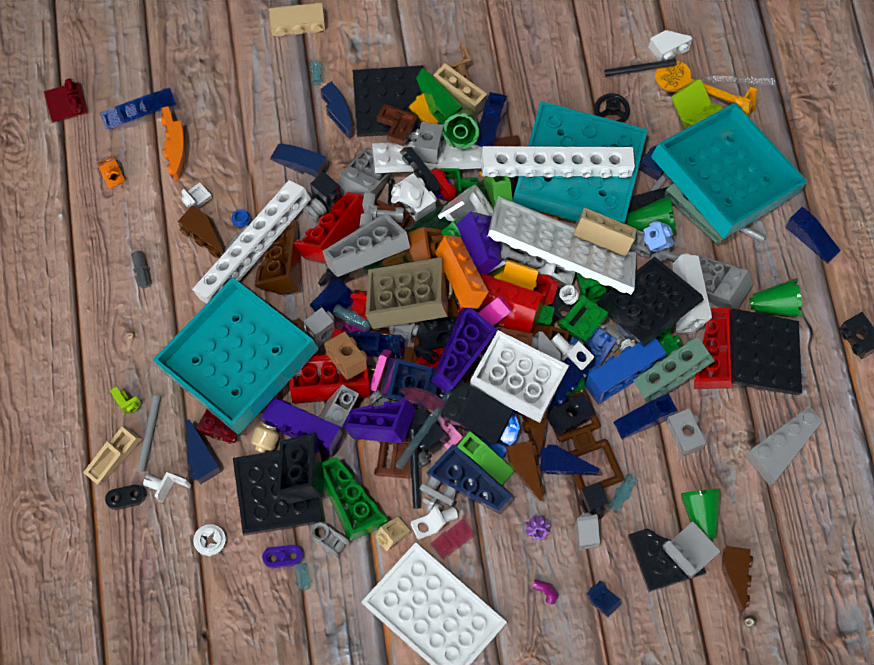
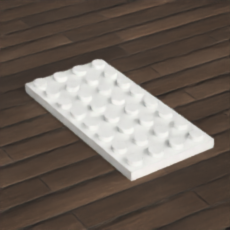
M500 196L497 197L488 236L493 240L507 243L512 248L524 250L532 256H539L549 263L561 265L568 271L578 272L585 278L595 279L602 285L612 286L622 293L632 294L635 288L636 252L629 250L626 256L616 254L609 249L599 247L592 242L581 240L579 237L574 236L575 227Z

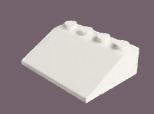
M498 330L473 374L470 385L540 423L569 365Z

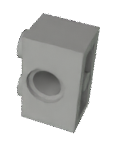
M421 122L420 129H416L415 140L417 141H413L412 148L423 162L437 164L443 140V125Z
M322 307L303 321L306 334L314 340L317 348L331 339L336 327L333 315L329 311L325 312Z
M690 408L667 418V427L682 457L702 450L705 447L706 435L703 431H700L697 425V416L695 413L692 414ZM689 429L692 435L684 434L683 430Z

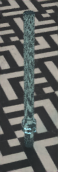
M462 376V378L460 379V381L463 382V380L465 379V377ZM454 388L443 395L395 464L396 467L402 469L442 412Z

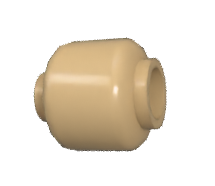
M262 423V426H256L251 438V443L256 446L254 450L266 453L267 450L273 451L279 438V433L276 432L277 428Z

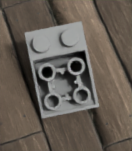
M365 148L340 174L338 180L340 193L342 195L347 192L359 193L363 198L364 193H373L377 198L393 172L375 173L372 150Z
M699 256L708 301L719 308L738 309L754 284L749 271Z

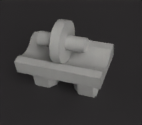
M430 477L425 485L422 484L419 488L420 492L432 498V500L427 497L423 499V502L428 504V512L435 506L441 511L443 506L438 504L437 501L450 508L453 507L456 490L447 485L442 494L437 492L440 481L433 477Z

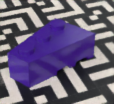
M471 211L456 225L478 272L488 274L502 262L500 242L488 236L492 216Z
M407 397L401 398V401L394 403L387 401L384 402V405L380 406L368 405L350 410L343 427L353 439L404 443L416 409Z

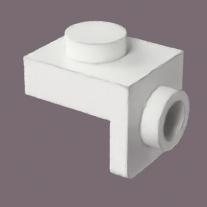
M403 181L393 187L391 202L395 204L400 201L416 209L420 205L423 189Z
M200 182L187 192L185 189L181 191L183 196L181 200L186 207L193 205L198 209L212 199L211 194Z

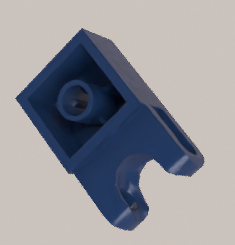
M396 358L389 359L381 397L401 401V398L407 397L411 404L442 411L447 403L438 398L436 394L438 386L431 381L435 368ZM405 379L409 380L408 385L404 384Z

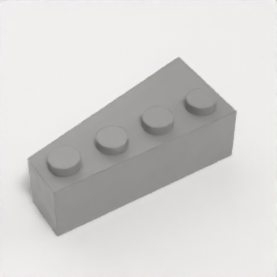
M385 212L322 252L327 267L339 277L411 247L406 231Z
M809 406L748 452L747 460L770 487L774 485L822 423V419Z

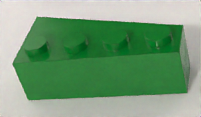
M337 457L322 462L325 477L324 488L349 542L379 530L381 526L387 523L388 519L385 515H382L377 509L376 504L364 493L363 488L352 478L353 476Z

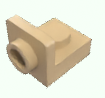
M397 516L381 526L375 538L388 551L396 542L406 537L410 530Z

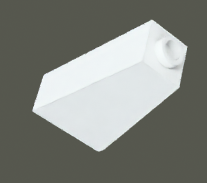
M686 253L680 255L673 263V272L701 293L704 300L675 323L676 333L694 334L712 318L699 256Z

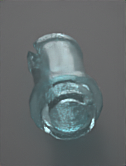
M312 61L309 65L312 85H321L323 83V65L320 61Z
M296 564L294 566L297 577L296 587L299 590L310 589L312 581L309 580L307 564Z

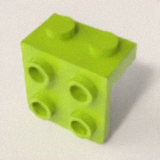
M700 79L694 80L671 97L684 128H688L723 109L721 105L711 103Z

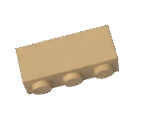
M322 3L269 8L272 36L299 35L306 32L318 33L325 31Z
M444 63L433 75L459 101L463 109H471L477 115L485 107L487 93Z
M584 208L575 225L573 235L581 240H587L599 247L609 249L616 254L626 256L635 239L637 229Z

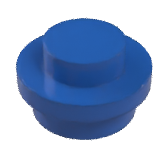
M242 209L235 211L232 215L234 226L243 228L250 223L249 213Z

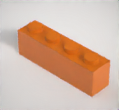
M444 236L435 251L437 258H443L444 272L461 306L479 308L488 290L461 237Z

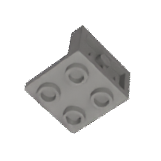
M691 522L675 538L663 545V549L690 579L720 553V550L694 522Z

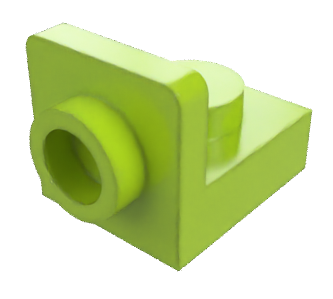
M117 386L110 390L125 415L135 412L141 405L137 396L129 400L124 390L120 392Z

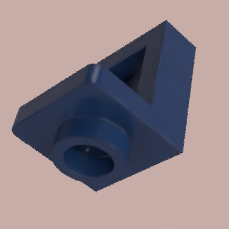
M602 581L593 585L587 593L591 604L607 617L622 604L621 600L610 592Z

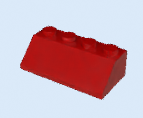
M479 273L488 293L479 308L472 309L478 313L501 295L512 308V311L495 325L506 329L532 333L544 305L543 294ZM460 304L458 312H460L465 307H462Z
M328 355L312 356L290 379L292 403L326 401L341 385L358 393L357 398L369 397L368 367L363 372L346 380Z

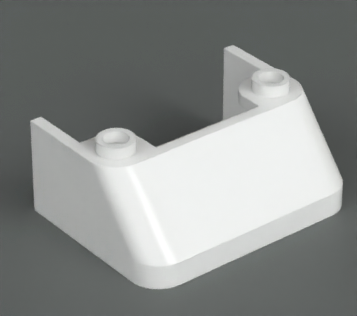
M473 185L448 203L439 213L438 217L441 219L445 216L448 221L451 220L453 222L466 216L471 211L492 216L494 209L476 185ZM507 256L505 259L502 258V262L490 272L506 264V261L509 259V257Z

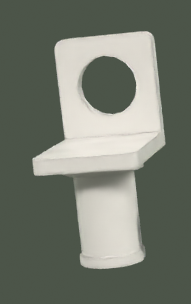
M560 333L551 339L553 345L562 353L561 361L569 357L581 370L594 358L579 341L574 345H570ZM578 352H583L586 355L585 362H580L577 359L576 355Z
M166 472L163 480L148 474L146 478L149 481L144 479L143 482L144 486L157 490L155 497L162 503L174 482L191 488V484L186 479Z
M435 506L427 516L413 520L410 524L417 539L420 540L438 533L446 522L457 519L458 514L454 507L440 512L439 508ZM425 523L428 526V531L425 533L420 532L418 524Z

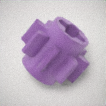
M542 515L531 516L529 522H525L527 536L532 535L533 540L544 539L547 534H550L549 520H543Z

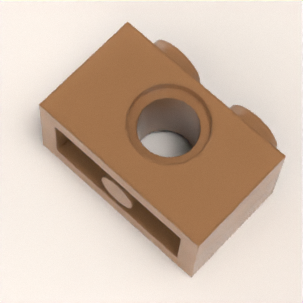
M345 332L325 342L326 354L346 380L367 369L366 361L368 359L363 350L360 351L357 348L355 340L352 337H348Z

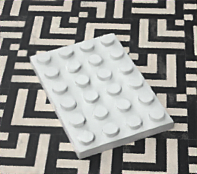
M416 542L361 602L430 665H471L507 624L500 615Z

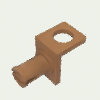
M464 42L460 43L459 50L464 60L449 65V67L472 82L466 67L470 66L471 58Z

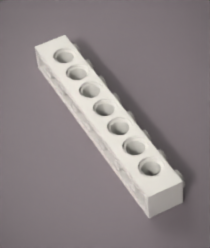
M483 146L481 153L482 176L489 177L582 176L587 178L590 176H600L606 178L609 176H619L625 178L632 176L635 167L633 147Z
M289 180L192 289L201 301L207 304L232 277L238 282L311 200L304 187Z

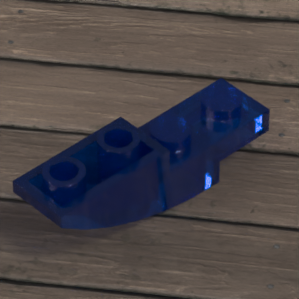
M169 87L115 106L112 109L101 112L100 116L106 130H110L141 117L159 112L164 107H172L177 104Z

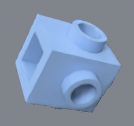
M655 221L650 223L649 227L643 229L645 233L644 240L651 251L660 252L674 246L673 232L668 224Z

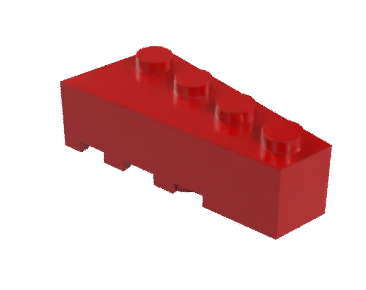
M352 192L344 194L331 207L332 211L318 219L320 223L313 229L309 228L305 232L306 236L301 241L297 239L293 243L303 259L326 263L322 251L357 229L360 225L361 214H364L363 196L361 194Z
M710 308L712 318L706 323L702 343L715 361L696 373L693 389L733 388V384H731L729 308Z

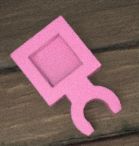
M439 417L441 429L450 438L444 446L447 449L452 444L457 447L464 439V436L452 424L447 427V422Z

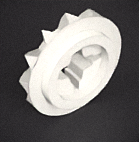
M213 524L200 527L193 539L196 550L201 555L209 557L218 554L224 549L226 541L223 530ZM214 536L213 540L216 544L210 543L206 547L207 542L203 537L210 538Z

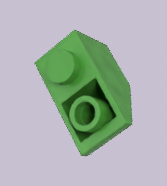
M485 176L484 185L493 209L498 196L513 202L509 177Z

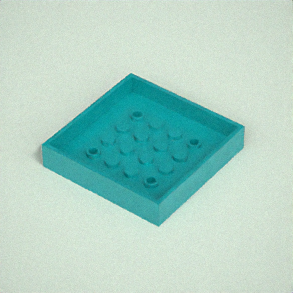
M540 101L528 147H633L635 167L632 176L625 178L619 176H609L606 178L600 176H590L587 178L582 176H519L513 202L532 210L573 221H578L583 209L587 208L624 224L648 129Z
M736 102L660 142L651 155V158L723 239L797 196L808 182Z
M232 277L159 352L153 361L163 373L239 435L319 349L311 337Z

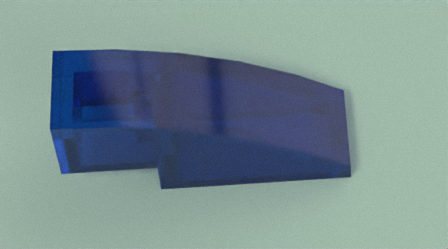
M345 332L348 337H352L355 340L357 348L360 351L366 352L367 356L379 357L387 349L392 351L390 358H404L406 340L402 335H382L381 332Z

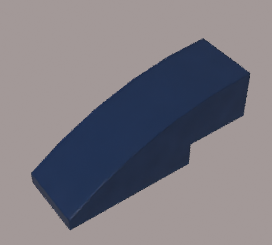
M331 81L320 89L321 98L327 104V115L348 139H351V120L347 105L340 91Z
M278 144L270 157V160L301 174L306 172L315 177H318L327 165L326 156L288 144Z

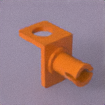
M113 156L96 163L109 189L125 182Z

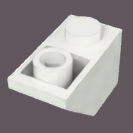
M665 30L650 38L649 49L658 61L673 59L675 55L683 54L690 49L692 37Z

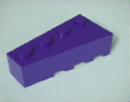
M463 308L459 312L431 381L445 393L453 389L498 330L472 308Z
M273 398L261 417L264 424L277 428V431L290 438L315 432L320 453L329 458H332L342 440L340 426L307 413L298 407H293L283 399L277 400Z

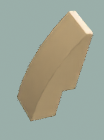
M122 426L112 440L104 444L83 473L97 485L101 484L128 457L142 438L129 427Z

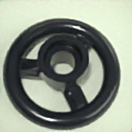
M608 93L597 99L594 105V113L596 116L603 118L609 114L617 115L621 118L615 121L624 123L630 115V106L623 96ZM607 100L605 110L600 112L601 103ZM621 103L624 105L625 112L620 110Z

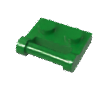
M580 295L577 303L564 319H560L557 324L561 329L569 331L570 335L586 344L606 320L608 312L589 301L584 295ZM582 307L587 308L577 323L571 326L570 322Z

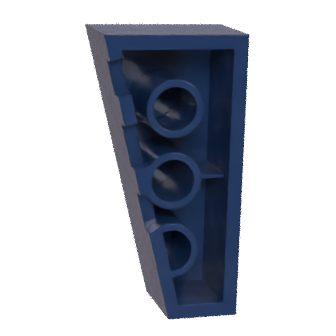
M454 444L426 473L429 478L437 479L440 481V484L454 488L457 493L499 515L513 501L512 496Z

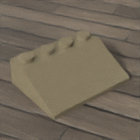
M439 257L368 270L366 317L372 328L376 329L448 317V299L443 258Z

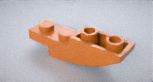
M168 106L162 108L163 115L160 116L163 126H167L168 131H165L167 141H163L165 148L162 151L165 160L169 159L170 162L167 165L169 175H173L175 181H178L185 164V135L181 120L173 122Z

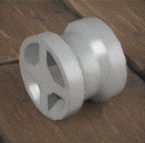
M317 199L312 200L311 205L304 208L306 215L314 222H317L321 215L327 213L325 206Z

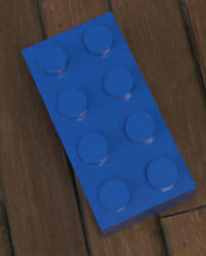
M656 338L645 347L637 341L635 346L624 348L617 357L611 356L608 358L604 365L593 367L589 371L585 387L599 405L634 383L633 380L640 373L642 374L652 368L656 362L664 360L666 352Z

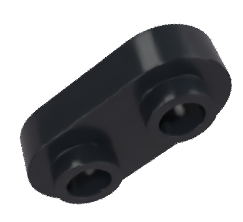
M129 485L108 491L105 496V503L112 510H120L142 504L146 494L141 486ZM137 491V496L132 497V492ZM113 496H118L116 501H112Z

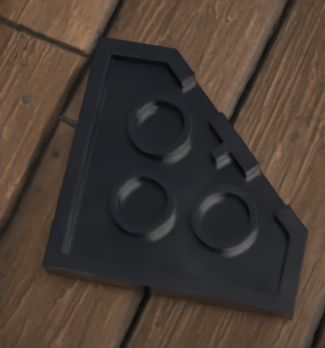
M648 528L628 534L648 593L690 580L687 574L663 549V545L671 541L670 539L655 534L654 531ZM703 567L691 579L705 575V568Z

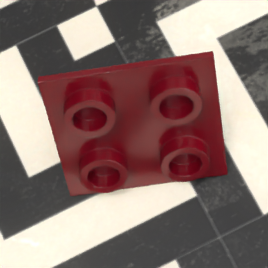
M69 78L65 80L64 86L44 91L52 123L87 113L79 82L75 83Z
M206 409L196 430L201 435L212 436L213 439L217 436L219 441L222 438V441L229 444L236 443L237 433Z

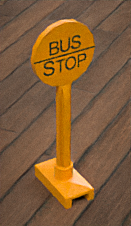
M677 61V66L659 68L655 73L656 83L665 91H680L694 81V79H691L689 67L681 61ZM703 83L708 94L731 103L736 102L749 118L750 111L755 112L757 88L750 86L745 97Z

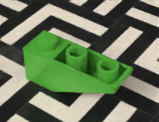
M470 431L457 446L458 449L501 486L514 472L505 461Z

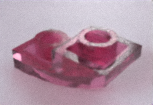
M403 387L400 390L405 395L407 401L410 403H422L428 409H441L445 403L435 394L421 388Z
M461 519L430 544L440 557L445 559L476 534L464 519Z

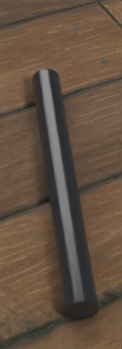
M676 59L604 69V74L606 77L677 66Z
M409 429L413 509L421 508L417 429Z

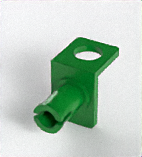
M439 168L444 173H450L446 175V179H453L457 190L456 197L460 195L461 189H468L473 185L478 187L477 177L461 178L459 168Z

